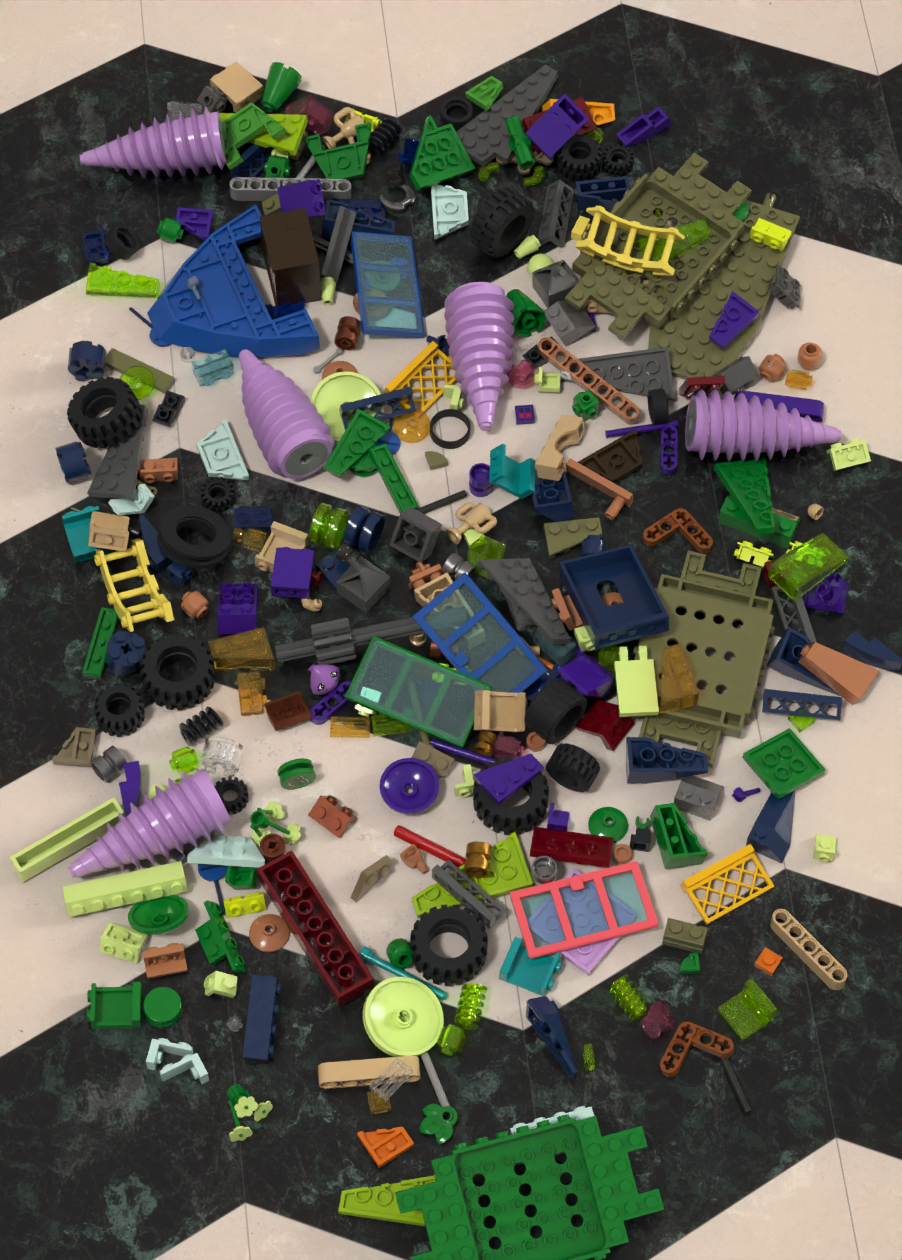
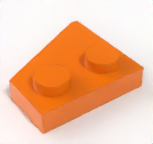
M394 1127L390 1130L377 1129L375 1132L367 1133L360 1131L357 1133V1137L378 1168H381L414 1147V1142L403 1127Z

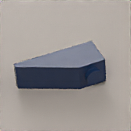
M141 514L139 519L143 542L150 563L148 567L150 569L154 568L159 574L174 561L170 560L161 551L157 541V530Z

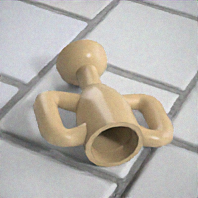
M345 107L334 115V122L341 128L340 132L332 138L324 136L323 141L328 149L336 148V143L343 138H347L349 144L355 143L353 137L356 136L355 125L364 124V121L358 114L355 115L353 109ZM348 113L350 114V119L345 123L339 121Z
M468 502L455 513L456 518L464 521V523L457 529L448 528L446 533L455 544H459L462 538L461 534L466 530L475 529L478 533H487L496 525L497 519L492 516L490 510L483 503L476 505L473 502Z

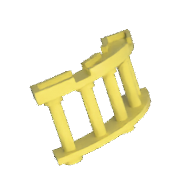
M601 206L586 209V212L594 216L588 237L585 240L576 241L575 248L591 257H594L595 254L603 258L602 262L638 273H643L644 270L652 271L653 275L657 276L674 275L675 269L668 263L674 240H684L685 238L678 229L673 227L668 229L641 225L636 221L630 222L607 212ZM600 220L610 224L604 247H601L594 241ZM617 227L629 231L623 254H618L611 250ZM636 234L649 237L643 259L631 258L630 256ZM656 238L667 239L661 260L650 261Z
M141 539L131 540L132 546L126 549V552L117 551L104 555L103 550L96 549V555H94L96 566H100L108 591V602L114 606L121 620L122 627L130 632L134 631L132 624L156 617L163 618L166 622L174 620L170 601L163 594L157 592L159 586L154 574H149L147 566H150L144 542ZM131 555L133 557L136 556L138 563L136 569L110 575L106 562ZM136 576L143 578V587L117 593L113 585L114 582ZM143 594L149 595L151 598L150 602L127 608L121 602V600ZM153 609L152 611H149V612H145V613L137 614V615H134V616H130L131 614H135V613H138V612H142V611H146V610Z

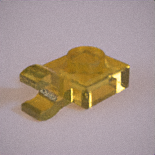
M234 528L232 533L234 535L232 540L244 542L243 548L259 552L262 551L267 538V533L250 528L247 533L240 528Z

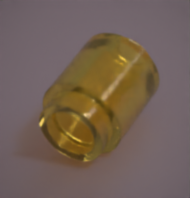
M794 369L792 371L787 370L785 385L806 390L807 386L811 387L812 376H809V372Z

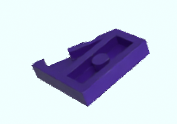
M178 207L176 221L181 223V229L205 241L210 236L213 210Z

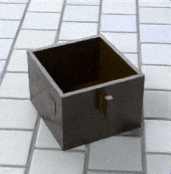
M306 208L259 216L263 256L275 307L281 308L322 300L319 260Z

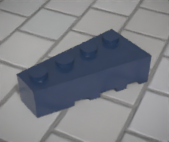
M252 975L243 1049L244 1060L269 1062V1058L273 1057L274 1045L271 1043L272 1036H276L277 1024H274L275 1016H278L279 1003H277V999L281 993V983H279L277 977Z

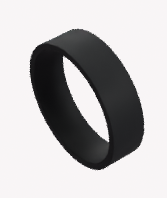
M445 409L436 413L430 422L431 439L436 445L445 449H455L463 446L470 437V421L468 417L455 409ZM444 417H455L466 424L468 431L459 440L444 441L434 434L432 428L438 420Z

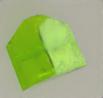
M482 535L471 544L467 553V559L475 566H477L479 560L503 559L506 544ZM477 566L476 573L488 578V573Z

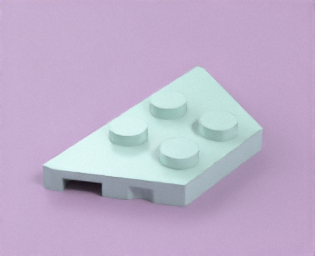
M438 184L431 186L434 239L469 225L467 192L454 189L448 185L445 187Z
M225 419L216 430L212 429L205 438L196 443L198 452L208 477L249 480V474Z
M210 835L211 842L208 839L204 840L187 856V863L256 868L265 865V859L252 839L243 836Z

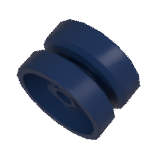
M358 506L347 523L343 543L353 548L358 545L360 551L370 554L382 535L385 516L377 512L370 514L369 509Z

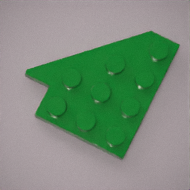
M431 115L425 120L409 174L417 191L468 174L476 169L452 123L437 128Z

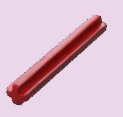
M400 825L394 830V836L414 844L417 848L445 862L449 859L458 868L465 864L466 859Z

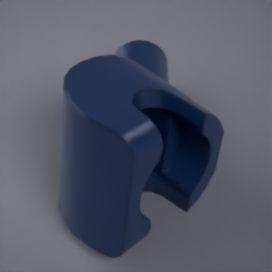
M429 335L426 339L428 343L434 341L438 344V349L444 354L450 347L445 338L446 335H441L437 338Z

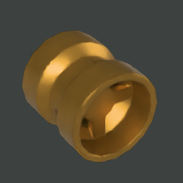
M481 731L478 736L479 742L475 744L474 752L491 757L494 752L493 746L497 744L498 737L492 732Z

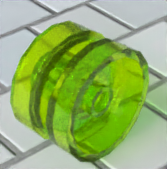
M321 503L311 523L309 541L317 545L324 542L325 547L336 550L344 536L348 522V511L341 508L333 511L331 505Z

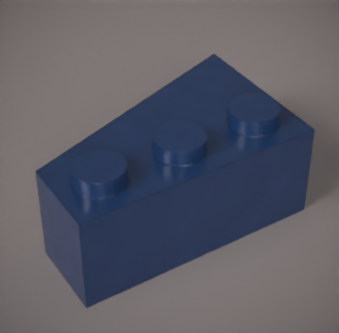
M628 176L576 181L575 199L577 209L586 210L587 208L601 206L610 213L615 203L623 199L625 192L628 189L631 190Z

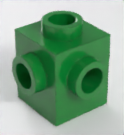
M277 155L269 156L268 162L264 166L265 177H289L291 170L289 167L290 158Z
M587 390L578 393L574 397L572 409L575 415L582 417L583 422L598 415L600 402L596 395Z

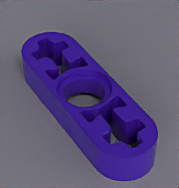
M666 425L662 428L660 437V470L666 475H672L677 470L678 430L673 425ZM667 432L671 433V440H667ZM672 447L674 451L667 453L664 451V448ZM667 459H671V468L667 467Z
M345 681L311 709V721L314 724L322 725L351 702L345 699L346 693L344 694V689L348 690L352 682ZM335 699L339 704L331 707L328 705V702ZM315 713H318V714H321V713H322V716H323V717H320V716H317V717H316V714H315Z

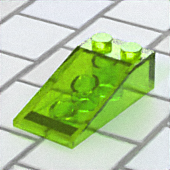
M822 533L785 553L770 565L768 577L793 601H796L847 562L849 557Z

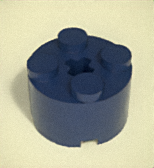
M91 341L75 342L73 347L69 349L68 371L75 376L77 381L103 377L106 359L105 348L100 344L98 346L92 345Z
M75 441L55 448L66 483L86 478L92 474L87 460L83 459L86 457L81 442Z
M117 631L109 639L104 657L111 672L120 676H128L131 673L137 672L140 669V661L143 659L142 655L146 651L144 639L132 632Z

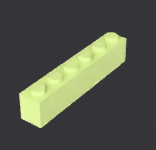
M113 797L11 856L10 860L13 869L23 883L97 840L96 836H104L108 832L107 823L114 827L119 822L118 812L125 816L124 811Z
M181 861L62 886L68 917L188 892Z

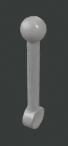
M338 348L336 353L320 366H315L313 369L314 373L319 374L321 369L336 356L342 355L343 350Z

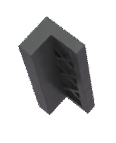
M560 179L547 187L537 239L541 245L551 241L562 248L565 244L575 190ZM563 190L568 193L567 198L565 197ZM561 203L563 204V206H564V208H565V212H563V210H562V208H561V206H560ZM558 217H560L562 221V226H560ZM555 231L558 232L559 239L555 237Z
M343 206L339 207L320 278L332 277L336 283L338 282L356 213L346 211Z
M796 577L788 578L787 585L772 587L771 591L784 631L792 622L799 626L798 632L805 635L811 644L817 642ZM787 591L789 597L787 600H784L778 596V592ZM786 606L793 609L794 613L792 616L784 613L783 610Z
M449 859L441 867L437 864L432 869V878L465 908L469 909L472 914H476L479 920L489 929L507 913L500 904ZM448 867L455 872V878L445 871ZM458 882H466L469 885V891ZM473 895H481L484 898V904ZM488 908H495L499 913L495 915Z

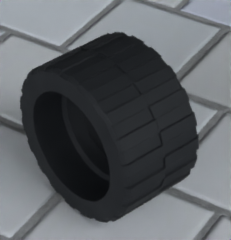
M556 679L545 686L533 699L525 714L524 722L548 744L558 743L581 720L587 708V699L563 679Z

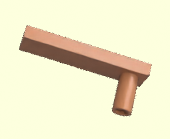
M571 458L566 463L568 473L614 498L604 513L610 520L615 519L624 505L630 507L633 503V494Z

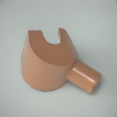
M414 844L400 854L401 860L409 868L416 866L422 874L428 870L427 866L423 863L424 858L420 849Z

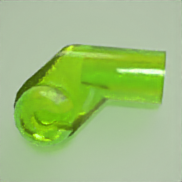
M493 162L481 166L478 178L481 181H486L491 172L499 170L498 163Z
M542 166L534 168L535 173L532 177L523 178L525 187L541 183L545 176Z

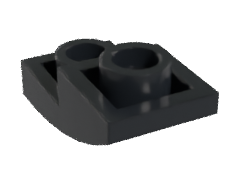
M537 344L522 355L534 369L548 363L540 355ZM544 345L542 349L547 351L551 349V346Z
M167 390L162 404L158 405L152 421L170 427L177 417L185 397Z

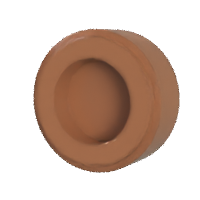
M531 732L527 736L526 745L529 750L539 752L545 748L546 741L535 732Z
M625 844L615 846L612 852L614 862L619 865L629 863L632 859L631 848Z

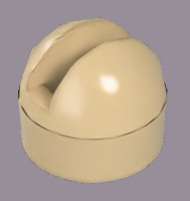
M812 504L808 507V515L814 520H818L824 512V508L818 504Z

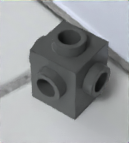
M205 86L197 101L204 106L203 109H205L206 105L210 113L217 111L221 113L229 99L224 96L225 93L221 89Z

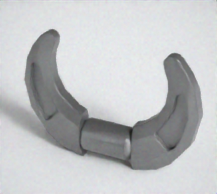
M399 183L398 187L402 188L406 193L405 199L401 202H391L385 199L383 195H380V202L390 210H404L406 206L415 202L416 195L414 190L408 185Z

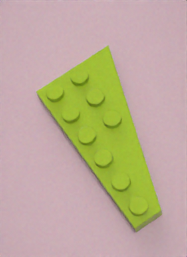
M220 113L222 123L235 113ZM267 114L276 120L277 123L281 124L287 132L273 140L268 130L265 129L248 142L265 148L273 147L279 152L287 151L290 155L295 156L308 123V116L298 114Z
M513 832L508 838L502 842L499 841L492 847V856L489 861L490 874L488 877L474 878L468 876L492 898L533 887L516 832ZM463 864L462 866L459 867V869H460L463 873H464V865H465V864ZM455 872L449 874L450 876L455 878ZM458 882L469 891V885L466 882ZM438 883L427 887L412 897L417 919L424 912L429 914L430 909L433 907L440 909L441 905L447 904V907H453V905L463 906ZM473 895L479 901H484L481 895Z
M434 1176L404 1180L400 1183H385L376 1187L344 1190L341 1193L338 1213L425 1226L421 1209L400 1214L395 1192L435 1182Z

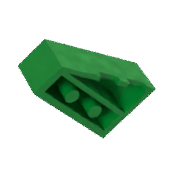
M674 803L655 805L650 819L665 869L703 864L708 852L701 847L697 841L698 837L695 833L691 832L687 826V821Z

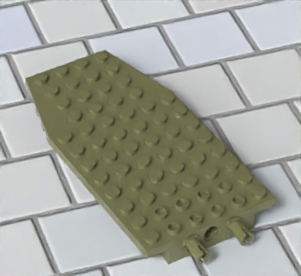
M767 193L763 204L746 200L749 212L742 221L745 223L744 232L737 239V247L673 319L669 318L659 329L650 324L648 349L668 347L672 376L684 380L691 377L713 376V374L737 360L739 355L746 349L750 340L755 337L771 296L767 285L770 282L774 283L776 281V264L778 263L782 267L800 220L798 215L772 208L777 199L774 194H772L770 199L771 193ZM759 218L792 231L783 251L772 249L768 245L755 242L750 238L751 228L755 226ZM690 229L682 230V234L685 236L692 234ZM699 238L696 240V243L698 245H705L706 240ZM678 262L675 264V268L681 270L685 268V265ZM658 287L656 294L663 293V289ZM733 291L758 310L759 316L722 350L709 340V337Z

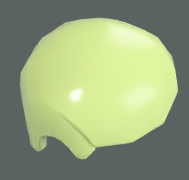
M536 254L529 260L527 272L529 271L532 276V272L554 262L546 254Z

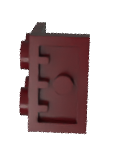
M597 700L577 724L576 728L579 731L599 736L606 749L613 751L634 725V721L631 716L619 717L618 705Z

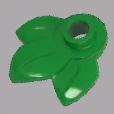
M427 1105L422 1109L427 1117L421 1122L419 1131L426 1135L435 1134L437 1143L439 1145L444 1144L453 1135V1125L458 1120V1113L451 1106ZM446 1113H450V1118L448 1120H444V1115Z

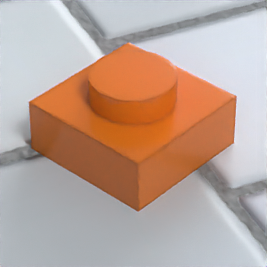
M765 947L754 966L772 976L783 957Z

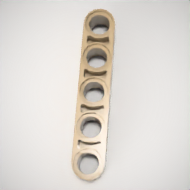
M775 910L770 923L771 929L832 990L842 989L848 975L846 969L787 910ZM776 919H782L785 923H778ZM796 933L799 937L795 938L792 937L790 934ZM810 947L813 951L808 952L804 948ZM823 961L827 966H821L818 962ZM833 976H839L842 980H835Z
M417 1056L326 1062L318 1065L319 1087L323 1089L415 1082L421 1078L419 1058Z

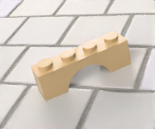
M562 414L559 421L555 423L553 433L549 435L546 446L542 448L541 456L535 462L538 478L560 481L566 468L564 456L559 452L568 445L580 442L585 432L582 417Z

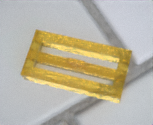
M331 717L330 737L369 738L370 717ZM335 723H344L346 725H335ZM353 724H366V726H359Z

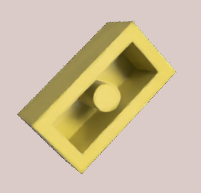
M579 216L571 231V239L578 241L586 237L587 230L591 227L589 218Z

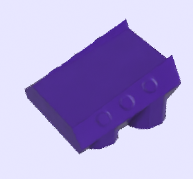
M820 573L808 574L803 596L805 607L844 613L847 592L849 590L848 581L843 580L838 573H832L828 578L823 577Z

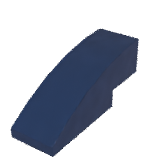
M854 630L844 641L842 650L854 658L885 670L897 672L902 670V658L875 637L869 642Z

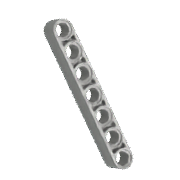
M236 177L229 183L230 195L236 201H264L278 193L277 187L316 179ZM320 179L324 202L327 200L348 202L351 199V183L348 180Z

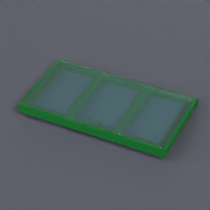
M373 636L345 695V699L463 749L474 725L475 691L491 690V685Z

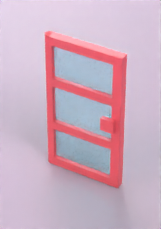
M637 861L510 892V899L529 959L658 927V921Z

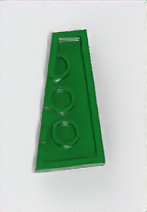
M358 408L323 469L340 478L389 431L390 426Z

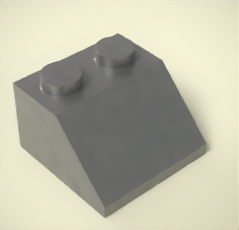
M557 301L544 310V315L565 346H568L596 327L583 307L577 310L566 301Z
M696 776L683 777L674 797V804L680 811L710 821L723 786Z

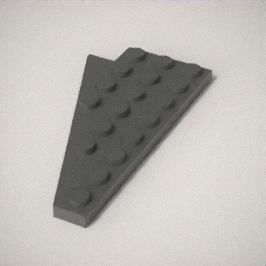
M544 65L492 104L488 111L484 110L456 131L470 159L481 166H485L495 157L506 164L510 162L515 152L509 148L510 136L505 121L512 116H518L522 122L524 118L537 114L558 78L556 70Z

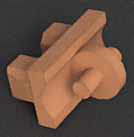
M420 561L417 562V569L412 570L413 575L409 577L410 583L408 586L410 589L415 590L441 576V565L437 564L430 567L429 563L423 566Z

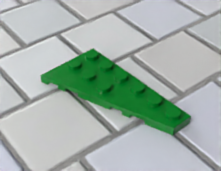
M766 458L758 459L757 461L753 459L744 460L743 462L715 463L714 470L755 534L774 533L775 523L772 513V502L770 500L771 492L767 476Z

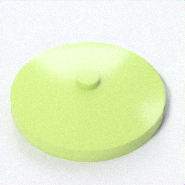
M338 372L327 376L317 385L310 402L316 407L317 412L322 415L324 422L329 426L330 436L333 437L335 443H338L345 432L339 412L340 405L380 395L381 393L371 380L361 374ZM382 406L381 412H384V406ZM370 409L365 410L367 414L373 417L376 414L374 411ZM353 414L346 415L348 425L354 417Z
M392 977L382 981L369 993L363 1006V1023L369 1038L380 1050L393 1057H418L435 1045L443 1030L444 1017L438 998L426 985L412 978Z

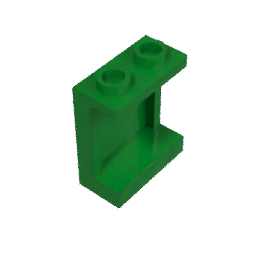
M133 982V987H97L96 983H92L91 990H88L87 1000L91 1002V1009H87V1022L91 1023L92 1029L141 1028L143 994L141 982Z

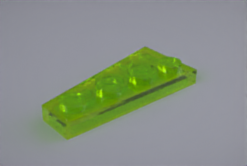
M704 218L676 227L685 238L684 240H674L668 262L676 255L679 256L684 253L689 247H694L711 236V231ZM649 237L640 239L637 243L643 256ZM656 238L650 261L661 260L667 239Z
M89 263L86 295L158 298L159 279L140 274L135 276L129 274L128 271L121 270L119 272L111 270V267L108 266L99 267L95 263Z

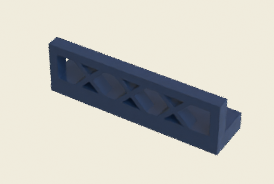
M253 144L241 155L243 162L230 170V177L236 178L240 177L243 173H250L249 177L257 178L264 172L265 163L269 159L264 158V155L271 153L274 148H265ZM254 163H262L260 168H252Z
M411 386L340 405L339 412L344 429L346 430L348 427L346 415H355L358 408L364 412L369 409L376 413L374 418L380 421L416 412ZM408 399L410 409L403 410L398 407L400 401ZM389 405L394 409L391 414L386 415L380 411L382 406Z
M764 689L762 713L840 721L842 697ZM767 700L778 701L780 706L776 709L767 708ZM787 702L797 703L800 707L795 711H789L785 704ZM807 704L817 705L819 710L815 713H809L804 706ZM824 708H837L836 716L828 715Z

